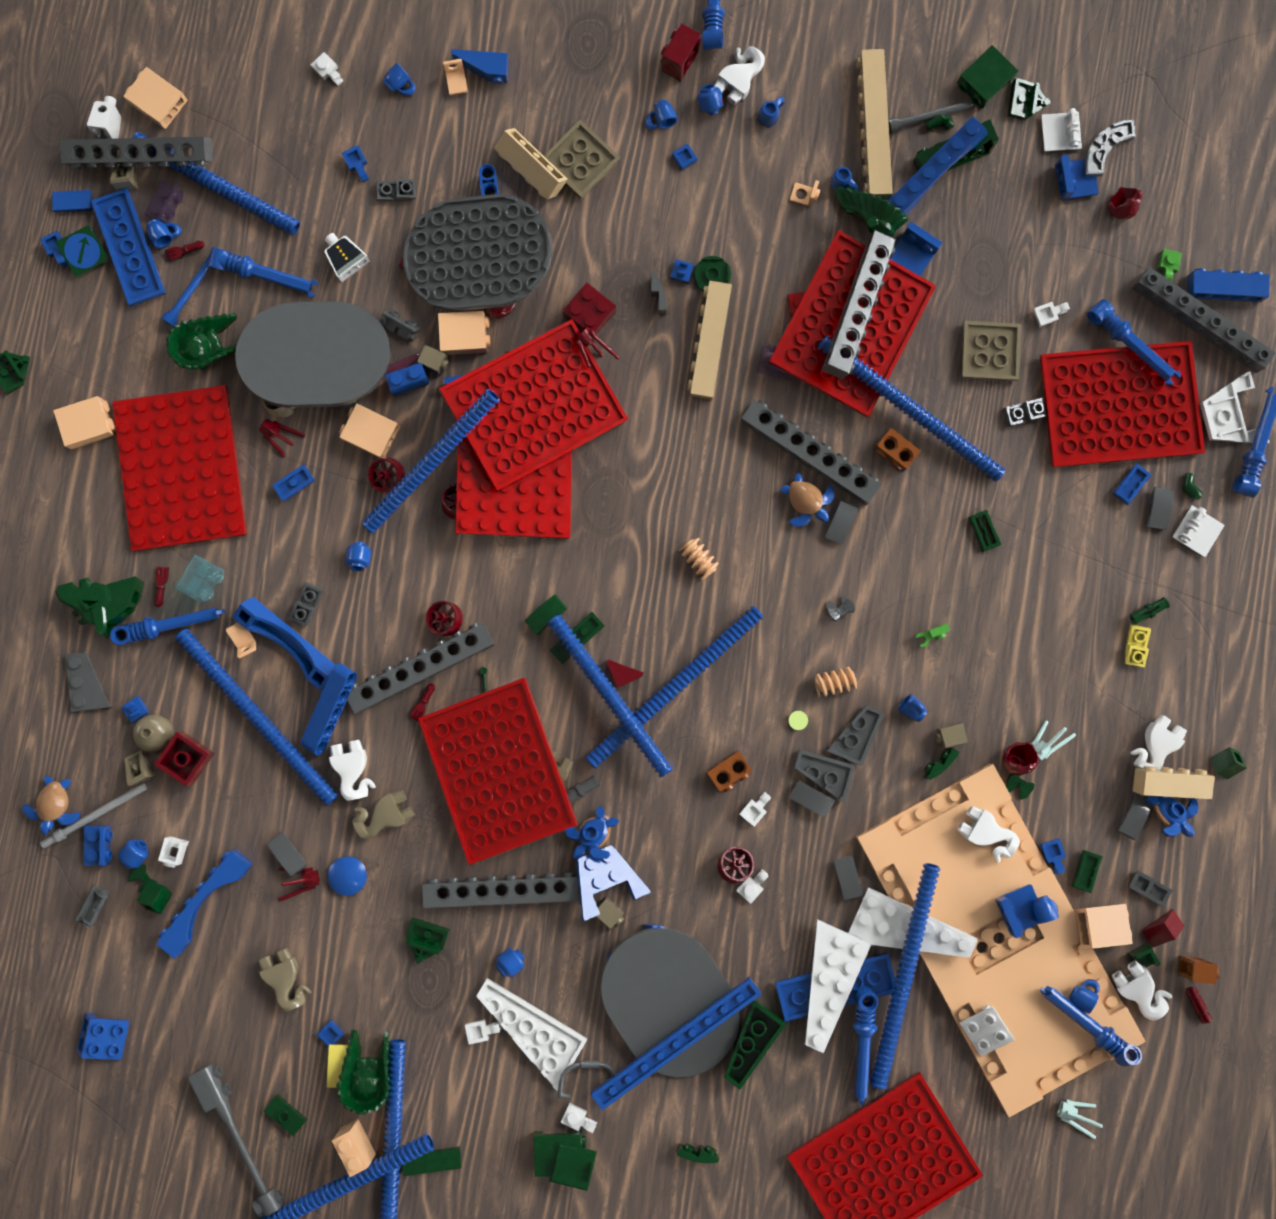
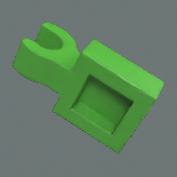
M1168 249L1161 251L1158 269L1163 270L1162 276L1172 281L1174 273L1179 271L1182 253Z
M946 623L924 633L916 634L915 638H924V643L920 644L919 648L927 646L929 640L933 637L935 640L945 637V632L950 631V628Z

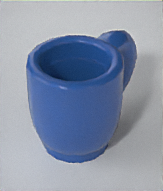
M398 63L384 77L383 82L392 92L398 91L402 95L411 96L416 90L415 84L410 80V76ZM408 82L410 85L409 88L406 90H401L400 88H402Z
M778 97L774 102H765L761 106L758 119L762 125L771 127L777 123L779 109L785 103L784 97Z
M665 99L656 102L654 111L646 118L645 126L650 130H654L658 127L667 129L675 125L678 117L673 106ZM654 115H655L657 124H653V123H652V117H653Z
M840 167L834 171L830 181L834 190L839 186L844 189L848 187L852 190L857 189L860 192L859 186L852 180V173L848 168Z
M153 219L147 224L148 235L156 248L168 246L173 241V238L178 237L182 232L178 224L171 222L163 223L159 219ZM168 228H172L174 233H170Z
M912 694L906 696L898 707V711L917 722L921 721L927 713L924 704Z
M1048 895L1033 900V910L1039 924L1059 918L1058 907L1053 900L1048 898Z
M1093 979L1085 980L1081 986L1074 987L1069 1000L1082 1011L1090 1014L1099 999V983ZM1085 986H1091L1095 991L1093 992L1085 988Z

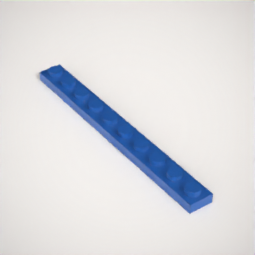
M748 977L591 1092V1096L603 1111L762 995L761 991L752 979Z

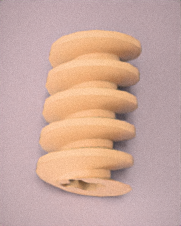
M696 538L689 541L678 551L684 550L682 556H689L687 563L694 562L691 568H699L696 574H703L701 581H703L716 571L719 563H711L714 557H706L709 550L702 551L704 544L697 545L700 539Z
M845 667V672L841 668L838 669L837 674L834 670H831L830 676L827 672H823L822 677L819 673L815 674V687L819 698L820 692H823L826 697L828 690L835 695L836 688L840 693H842L843 687L850 691V685H853L855 690L857 689L854 672L849 667Z

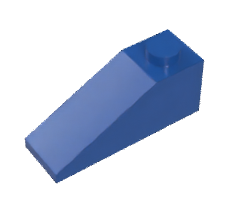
M451 49L453 60L462 59L463 67L494 84L507 83L509 69L508 53Z

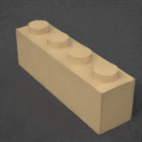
M515 128L505 130L494 147L498 155L510 163L513 170L520 173L525 178V181L534 186L538 193L547 200L556 197L568 180Z
M1144 766L1143 769L1135 768L1133 792L1148 796L1212 799L1215 776L1207 774V771L1202 769H1195V772H1190V769L1178 768V771H1173V768L1161 767V770H1156V767Z

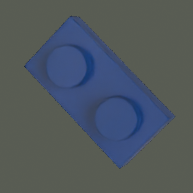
M303 464L272 486L281 500L285 502L316 480L306 465Z

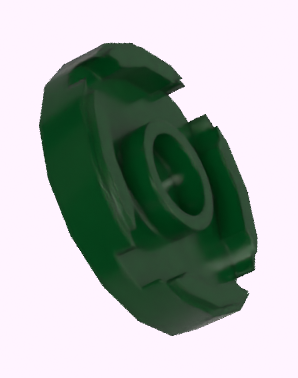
M704 257L695 267V284L703 292L704 287L709 286V281L730 283V266L721 257Z

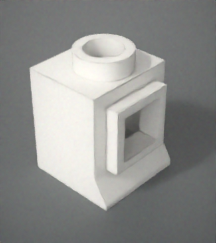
M172 836L165 837L158 861L164 862L163 865L172 868L182 864L189 841ZM172 847L179 848L176 857L170 855Z

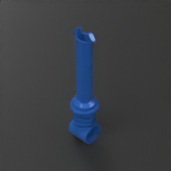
M707 0V7L702 11L704 19L703 48L704 50L723 49L722 20L725 17V11L720 6V0Z
M212 247L210 251L208 266L224 271L227 270L228 272L232 271V273H236L242 279L250 276L307 293L309 298L316 296V294L311 293L312 284L319 285L315 279L309 281L256 264L248 255L240 257V255L231 254V252Z
M1101 299L1087 312V317L1091 323L1096 326L1104 325L1103 329L1107 328L1106 331L1110 332L1113 341H1122L1166 381L1165 385L1172 386L1174 384L1170 380L1173 375L1178 379L1181 377L1179 370L1176 372L1132 332L1129 321H1120L1122 318H1117L1118 314L1114 315L1115 310L1110 302Z
M1273 386L1266 390L1268 395L1251 450L1246 455H1243L1242 458L1245 465L1242 466V474L1238 475L1233 483L1234 492L1252 498L1258 494L1261 487V481L1257 478L1261 476L1262 469L1260 468H1263L1268 462L1264 453L1276 417V393H1272Z
M215 607L160 621L145 617L141 622L138 621L114 627L111 630L110 638L117 645H124L144 639L154 640L161 631L217 619L219 614L225 613V609L218 610ZM121 630L125 631L126 638L124 640H122L119 636Z
M1046 986L1045 989L1041 988L1040 991L1045 995V998L1094 1037L1096 1046L1105 1049L1114 1056L1118 1065L1127 1067L1141 1062L1142 1053L1140 1049L1120 1038L1115 1033L1114 1028L1102 1027L1055 988Z
M868 987L858 989L855 995L857 1015L853 1029H855L858 1035L855 1096L860 1101L859 1105H864V1098H867L871 1036L877 1031L875 1011L878 1007V998L873 990ZM866 996H870L871 1000L869 1002H862Z

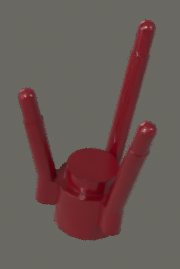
M587 326L581 328L575 334L578 339L575 343L578 345L588 368L591 365L583 345L587 347L591 344L600 357H603V353L594 343V339L617 360L620 358L593 330L590 331Z
M266 419L260 425L259 431L264 434L263 438L269 441L283 457L286 454L271 437L275 438L277 436L290 446L294 444L279 433V428L305 437L304 433L284 426L277 421L272 422Z
M284 867L278 868L279 871H286ZM313 867L303 868L300 871L305 873L302 874V879L283 882L281 886L302 883L306 887L278 898V901L291 898L307 890L316 889V886L320 885L318 870L313 871Z

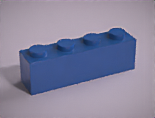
M1199 268L1187 276V293L1196 299L1262 302L1269 297L1270 275L1263 274L1260 271L1244 273L1241 270L1225 272L1223 269L1206 271L1204 268Z

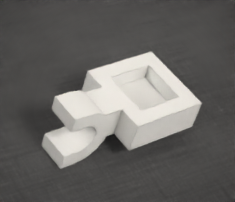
M325 52L310 64L324 80L330 77L337 86L343 82V79L340 77L341 75L336 71L338 69L337 64Z
M1053 302L1034 308L1033 312L1039 327L1058 321V315L1067 313L1070 307L1068 302L1055 307Z
M764 792L757 802L751 799L739 814L755 827L767 811L763 807L771 797Z
M762 869L754 879L749 877L744 880L736 891L751 904L764 890L760 884L769 876Z
M485 1020L466 1023L465 1029L468 1043L474 1044L488 1041V1034L499 1033L502 1029L500 1022H494L486 1025Z
M569 1103L561 1123L577 1131L582 1126L591 1133L594 1132L597 1124L596 1121L585 1117L586 1110L572 1103Z

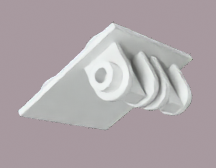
M1075 108L1068 109V113L1041 115L1044 152L1082 149L1079 112Z
M1191 505L1172 538L1201 556L1206 557L1225 525L1207 515L1206 509L1202 507L1198 509Z
M989 1004L982 1008L983 1011L959 1022L980 1056L1015 1041L994 1007H990Z

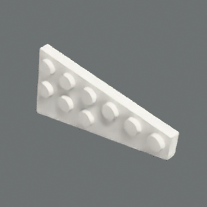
M868 887L848 933L871 945L903 949V946H905L904 941L907 940L905 938L906 934H908L907 929L910 928L908 926L911 922L910 917L913 916L911 912L914 909ZM931 916L926 919L927 925H925L926 930L923 931L925 935L922 937L923 942L920 943L922 945L919 949L920 951L971 957L978 938Z
M817 919L805 1045L824 1053L871 944Z
M487 978L477 994V998L500 1022L504 1030L511 1035L515 1043L531 1062L538 1067L542 1075L553 1085L554 1089L558 1091L560 1075L565 1068L575 1062L587 1038Z

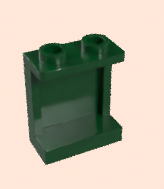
M991 45L960 75L957 84L962 92L967 93L972 98L974 104L984 108L1007 83H1010L1015 78L1019 70Z
M582 1130L577 1131V1133L543 1134V1131H535V1177L551 1175L558 1142L586 1148V1136H582Z

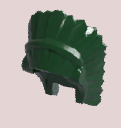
M839 186L836 187L837 199L844 208L845 213L859 217L868 226L870 233L876 230L884 235L893 237L895 231L909 220L908 216L900 211V208H895L894 204H890L887 199L882 200L880 196L875 197L872 193L868 194L866 191L859 192L857 189L852 190L849 187L846 189Z
M224 313L220 316L216 314L214 317H200L197 320L190 319L188 322L181 321L179 325H174L166 337L167 354L181 368L204 370L213 361L236 352L237 344L223 348L220 339L217 337V333L224 332L237 319L236 313L229 315Z
M351 1030V1039L348 1040V1048H346L347 1055L344 1057L342 1072L339 1075L340 1081L336 1084L339 1103L344 1105V1109L358 1115H365L366 1113L370 1114L378 1111L380 1106L385 1104L390 1089L388 1084L389 1032H384L378 1058L361 1057L362 1047L358 1031Z

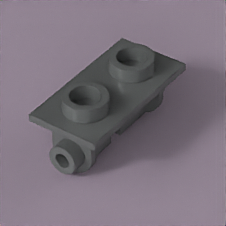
M392 309L382 312L385 315L380 320L383 327L392 332H395L397 327H399L397 335L407 341H414L416 338L414 332L421 330V328L416 326L417 323L410 319L405 320L400 317V313Z
M93 885L74 921L84 923L83 926L89 929L91 926H94V922L104 902L109 898L110 890Z

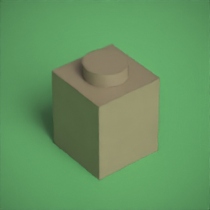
M425 345L417 363L420 362L425 369L441 375L442 371L445 372L449 361H447L448 357L445 353Z
M963 723L938 728V733L935 734L938 745L941 744L942 748L968 742Z
M607 896L597 906L600 913L597 917L610 929L613 926L618 927L624 920L622 917L624 912Z

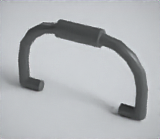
M599 1060L580 1061L571 1064L560 1075L558 1098H570L569 1093L563 1094V1083L568 1072L574 1068L599 1069L602 1067L610 1071L612 1076L616 1072L613 1067Z

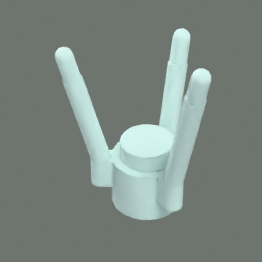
M1045 721L1032 744L1036 752H1038L1039 759L1042 761L1073 739L1076 734L1073 733L1051 748L1050 746L1062 736L1067 728L1064 727L1048 743L1043 740L1039 742L1048 725V721Z
M1068 1099L1066 1102L1062 1101L1057 1112L1058 1117H1061L1060 1120L1069 1123L1092 1139H1096L1095 1135L1072 1121L1078 1119L1102 1128V1124L1078 1115V1109L1074 1107L1096 1108V1104L1075 1102Z

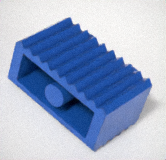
M420 362L411 365V367H404L400 371H393V373L390 372L385 375L393 396L430 384L425 368Z

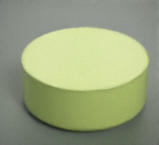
M794 711L790 714L788 722L793 729L802 730L808 724V717L802 711Z

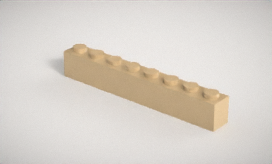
M884 49L861 50L860 57L856 59V68L860 70V75L857 77V86L861 88V93L858 95V104L862 105V111L859 113V122L863 123V129L860 131V140L864 141L861 157L865 159L862 175L866 177L863 191H866L868 194L872 193L875 197L880 196L882 200L887 199L888 201L893 192Z

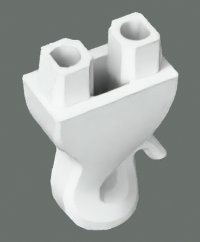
M749 46L743 55H740L741 50L738 47L735 59L740 64L724 67L718 74V79L715 83V86L721 89L722 94L726 89L731 92L727 100L734 106L741 100L744 101L747 97L751 79L762 70L765 63L763 53L752 46Z
M1160 715L1155 722H1150L1145 732V742L1150 755V763L1146 762L1148 758L1147 751L1144 748H1137L1130 752L1131 755L1139 754L1133 765L1138 769H1143L1144 766L1156 767V770H1160L1166 756L1179 750L1185 743L1183 738L1187 730L1179 725H1175L1172 731L1167 730L1171 720L1164 715Z
M360 740L348 742L350 753L344 754L342 744L330 746L331 757H329L332 768L340 775L341 795L347 801L367 797L368 785L371 788L376 787L372 780L365 778L360 782L359 789L353 790L354 783L363 773L367 763L366 751L363 750Z
M970 806L966 815L974 819L972 824L969 826L961 822L957 831L964 836V839L979 846H987L1005 840V847H996L993 851V856L997 863L1001 861L1000 855L1011 858L1020 843L1018 836L1011 830L1001 828L996 823L994 816L988 811Z
M1134 960L1127 966L1131 972L1129 975L1125 976L1121 971L1112 974L1118 992L1124 998L1135 1001L1144 1017L1155 1021L1162 1018L1168 1012L1169 1006L1164 997L1171 999L1172 995L1167 991L1158 990L1154 995L1156 1002L1151 1005L1155 984L1150 972L1144 965L1141 966Z

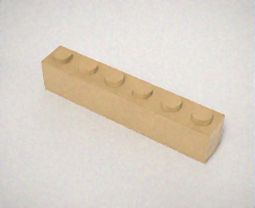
M709 281V286L704 287L703 297L706 298V304L701 305L700 316H703L702 324L698 323L697 335H700L699 342H695L693 352L697 354L696 361H692L690 372H694L693 380L689 379L687 391H691L690 396L713 399L732 284Z

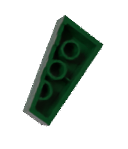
M990 119L981 123L987 129L988 135L947 171L992 152L999 138ZM949 139L941 141L929 149L924 148L918 151L913 160L917 171Z
M756 999L753 1000L724 1078L739 1090L786 1026V1021Z

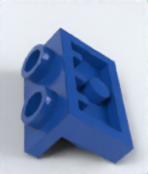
M110 825L84 826V865L106 866L110 864L112 860L110 842L113 838Z

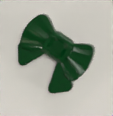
M1013 774L1009 775L1007 779L1008 785H1005L1009 793L1015 787L1019 788L1021 800L1027 798L1035 786L1034 783L1026 782Z
M145 864L135 868L128 876L129 882L136 879L141 881L139 893L143 891L148 881L158 883L149 877Z

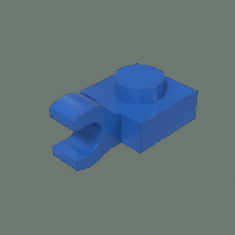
M359 145L342 152L350 171L356 170L362 182L368 180L369 178L363 168L368 163Z
M55 231L40 240L47 255L50 258L55 256L57 263L61 264L64 268L68 266V263L55 244L56 241L62 239V236L58 231Z
M1060 838L1040 844L1046 863L1052 862L1054 873H1064L1065 868L1061 859L1065 858L1066 855Z

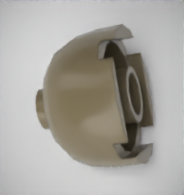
M160 715L144 716L137 721L133 728V740L137 747L145 752H162L174 736L173 725L168 719Z

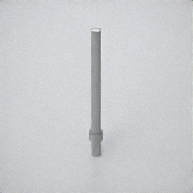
M142 783L66 828L58 829L53 832L52 836L40 842L42 848L45 849L55 842L63 841L67 838V835L147 790V786Z

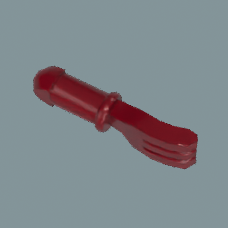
M198 240L195 243L184 245L182 248L177 246L165 250L168 262L181 258L185 253L189 254V252L201 250L205 244L203 241Z
M157 566L156 569L157 587L154 603L157 607H161L164 603V590L166 589L164 585L168 582L169 567Z
M434 683L427 685L422 698H420V703L415 705L409 716L411 719L413 718V720L419 722L418 718L424 715L425 704L429 703V699L435 691Z

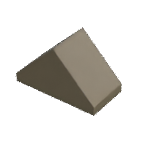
M117 164V167L113 169L110 183L117 191L127 188L130 192L138 191L135 164L134 167H123L122 164Z
M143 750L124 758L127 784L129 786L139 785L155 777Z

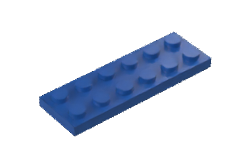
M124 188L91 200L128 305L132 307L165 295L164 285L130 191Z
M888 953L865 958L844 1006L857 1003L855 995L858 989L862 987L872 989L877 998L894 992L895 977ZM812 972L775 981L785 1021L808 1016ZM866 996L863 1001L870 1000L871 997Z

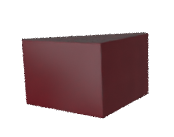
M609 659L606 662L618 688L643 677L644 672Z
M1171 909L1142 929L1141 932L1151 947H1156L1176 940L1184 924L1175 911Z

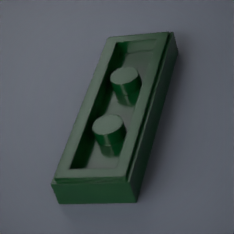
M591 612L572 629V633L576 634V639L580 640V644L585 645L605 625ZM559 641L550 651L563 665L572 655L568 654L569 650L566 651V646H563L561 644L562 641Z
M460 1146L428 1151L427 1154H423L415 1160L412 1159L411 1162L402 1165L403 1176L462 1168Z

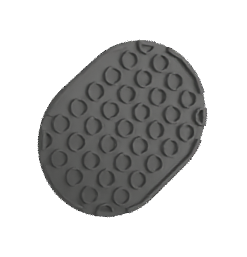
M497 194L450 199L434 205L432 209L422 214L416 220L404 244L403 265L406 277L415 292L427 303L437 308L448 311H466L505 307L523 300L541 284L551 263L552 239L548 226L538 211L529 203L517 197Z
M337 301L292 302L268 308L255 316L246 325L237 342L235 360L239 375L248 390L257 398L259 397L271 405L285 408L335 407L354 403L357 399L374 391L387 373L391 352L385 329L378 319L367 310L354 304Z
M649 928L627 937L610 954L604 966L601 979V994L605 1010L636 1058L732 990L705 947L692 936L690 937L679 930L671 928ZM739 1011L656 1072L672 1077H688L713 1068L728 1054L736 1040L739 1029Z

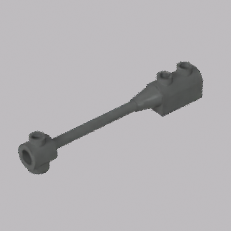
M211 1063L192 1073L188 1079L205 1113L213 1109L222 1122L226 1124L260 1193L252 1203L253 1209L258 1216L264 1215L266 1217L282 1207L281 1202L284 1201L283 1193L280 1190L275 1192L274 1188L267 1190L233 1121L234 1118L228 1097L231 1094L230 1086L227 1083L222 1085L219 1078L223 1075L222 1070L218 1065L214 1067Z

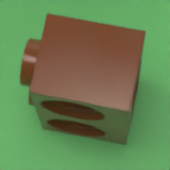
M892 428L887 431L874 448L879 457L888 459L893 468L903 472L921 452ZM885 441H889L892 443V450H888L885 448ZM905 453L908 457V461H902L899 457V454Z
M737 750L706 773L719 792L722 790L727 792L734 787L733 783L738 779L743 781L750 776L749 772L752 769ZM735 762L743 764V770L739 773L733 770ZM719 773L727 775L725 783H718L717 775Z
M1180 955L1178 975L1192 982L1216 985V980L1219 978V968L1217 964L1206 959Z

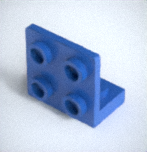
M1069 155L1061 156L1055 163L1061 200L1095 196L1099 193L1096 176H1084L1085 159L1070 161Z
M910 222L904 234L894 248L896 249L891 260L921 276L943 242L913 222Z
M1031 884L995 898L1009 934L1014 938L1023 936V930L1039 924L1033 910V900L1037 896Z
M85 1012L77 1053L81 1058L121 1060L129 1021L97 1018L93 1013Z

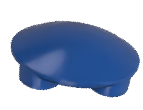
M341 857L333 862L328 871V882L331 888L340 895L350 896L356 894L364 887L367 881L366 869L356 857Z

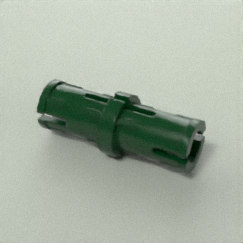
M1162 597L1151 604H1145L1144 608L1130 614L1129 617L1132 623L1137 625L1148 618H1154L1157 613L1169 608L1170 604L1165 597Z

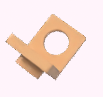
M462 59L444 61L443 65L446 72L449 94L467 93L468 89ZM457 64L455 67H449L450 65Z
M815 181L813 188L795 183L790 201L811 207L813 200L817 201L820 189H817L819 181ZM797 190H805L807 196L804 199L797 198Z
M239 623L226 628V632L237 647L238 658L256 650V640L249 630H246Z

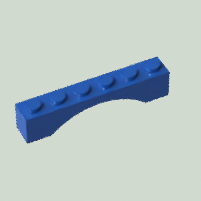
M972 116L888 202L894 204L895 208H900V211L907 215L952 165L988 135L987 129Z
M251 597L241 603L232 618L246 630L263 635L283 647L300 665L305 678L322 691L335 664L256 598Z
M238 850L227 851L220 859L222 863L218 867L215 866L209 872L208 876L210 878L206 882L203 881L195 890L197 894L193 898L190 897L183 905L185 907L181 913L178 912L171 919L172 925L168 929L165 928L158 937L160 939L156 944L172 958L175 959L180 956L192 941L194 920L205 899L222 885L242 879L254 863Z

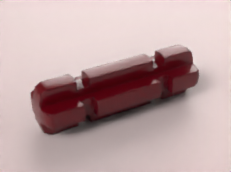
M1196 986L1186 988L1185 992L1188 998H1191L1190 1002L1197 1015H1200L1201 1023L1207 1024L1211 1022L1212 1017L1206 1011L1208 1009L1201 995H1198L1199 992Z

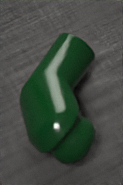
M942 114L926 122L929 130L939 125L945 126L946 130H950L955 125L951 116Z
M1185 473L1183 491L1193 500L1201 499L1203 493L1194 484L1195 474Z

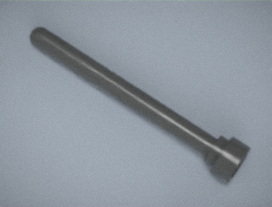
M969 100L904 119L889 118V134L898 132L904 126L929 120L940 114L947 115L972 108L974 103Z

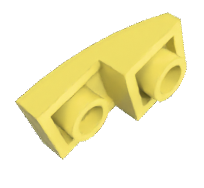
M1130 624L1125 664L1145 667L1149 651L1147 645L1151 628Z
M329 1045L328 1088H337L336 1084L340 1081L339 1075L342 1072L344 1057L347 1055L346 1048H348V1045Z

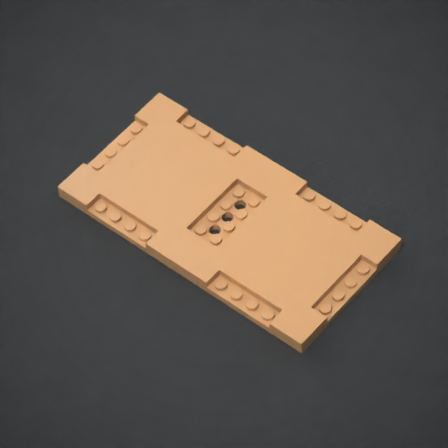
M988 764L857 835L856 839L887 896L912 908L915 905L914 900L917 899L916 893H918L917 888L920 887L918 885L919 881H921L920 876L923 875L921 873L924 869L923 864L931 863L941 868L940 872H938L939 877L936 878L938 882L935 884L936 889L933 890L935 894L932 896L933 901L930 902L932 906L929 907L930 913L928 915L978 938V941L970 958L920 951L919 955L1005 1114L1011 1117L1042 1100L1043 1095L1108 1059L1114 1060V1056L1105 1049L1096 1046L1094 1037L1045 998V995L1040 991L1042 987L1044 989L1046 986L1055 988L1069 999L1075 986H1081L1088 979L1096 980L1100 985L1099 999L1092 1012L1087 1015L1102 1027L1114 1028L1115 1033L1130 1045L1139 1046L1146 1041L1128 1008L1121 1001L1093 949H1081L1076 914L1021 819L1011 800L1012 797L994 764ZM970 806L988 811L994 816L996 823L1001 828L1011 830L1018 836L1020 843L1011 858L1000 855L1001 861L997 863L993 856V851L996 847H1005V840L987 846H979L964 839V836L957 831L961 822L969 826L972 824L974 819L966 815ZM1031 884L1037 898L1048 895V898L1056 903L1059 918L1022 931L1023 936L1014 938L1009 934L995 898ZM998 932L1002 933L1003 940L1000 943H995L994 935ZM979 942H985V951H977L976 947ZM1085 986V988L1093 992L1095 991L1093 987ZM989 1004L990 1007H994L1015 1041L980 1056L959 1022L983 1011L982 1008Z

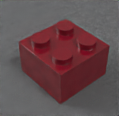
M682 23L678 29L675 28L670 37L672 40L669 45L665 44L663 47L660 62L662 63V72L680 82L699 53L701 41L700 33Z
M586 282L564 308L563 317L568 321L573 319L579 330L587 326L590 331L593 330L597 335L616 313V305Z
M176 732L154 765L183 785L192 786L215 753L185 732Z

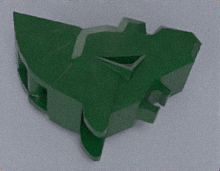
M134 576L104 585L97 582L91 583L89 578L79 580V587L70 582L57 586L55 593L61 603L75 609L72 612L73 616H82L78 621L80 625L90 623L96 627L97 634H104V637L108 639L114 626L126 620L136 610L135 608L142 596L144 582Z

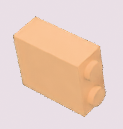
M147 67L138 74L136 81L127 88L124 98L130 105L164 129L168 127L188 101L181 91Z
M484 311L438 313L440 352L446 355L488 353L487 347H491L490 335H487L486 328H490L489 316L486 317Z
M98 396L53 410L64 446L71 450L115 436V424L108 414L110 411L109 405L106 400L104 401Z
M356 403L355 407H352L348 413L349 419L347 423L343 424L339 431V434H341L340 438L375 457L385 458L400 429V425Z
M1126 904L1075 909L1081 949L1133 944Z
M359 1119L341 1127L332 1140L350 1177L367 1169L376 1155Z

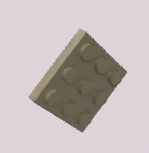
M581 120L544 155L568 179L565 185L581 200L621 160V157Z
M964 321L961 378L1018 381L1021 324Z

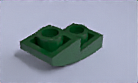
M554 594L524 621L536 635H540L553 617L562 615L568 608Z
M954 748L945 749L940 757L941 763L932 761V763L929 762L924 769V773H926L924 778L931 780L943 773L960 752Z
M679 1143L676 1149L677 1156L693 1162L718 1163L719 1155L716 1153L717 1150L709 1145H706V1147L700 1145L698 1151H695L696 1148L692 1145Z

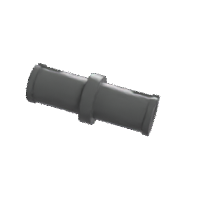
M592 775V777L580 784H575V787L567 792L570 803L580 797H585L586 793L600 786L595 775Z

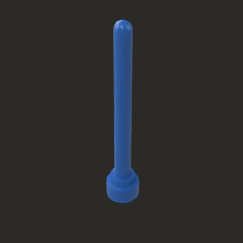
M209 257L172 310H169L167 313L165 312L161 317L170 326L174 327L177 324V315L211 268V266L207 265Z

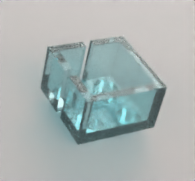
M194 555L175 589L195 600L206 603L215 593V584H219L223 580L225 569L206 558Z

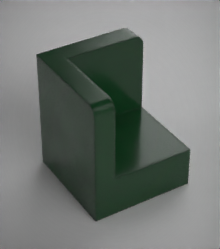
M1231 747L1211 757L1216 774L1223 778L1229 779L1247 769L1241 753Z
M148 881L136 901L146 910L161 914L172 893L164 885Z
M1145 944L1127 953L1131 962L1136 960L1141 966L1144 965L1146 968L1151 965L1157 967L1161 965L1152 947Z

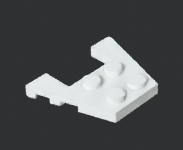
M1251 372L1242 374L1199 403L1209 440L1253 444L1257 428L1247 431L1237 396L1238 392L1255 388Z

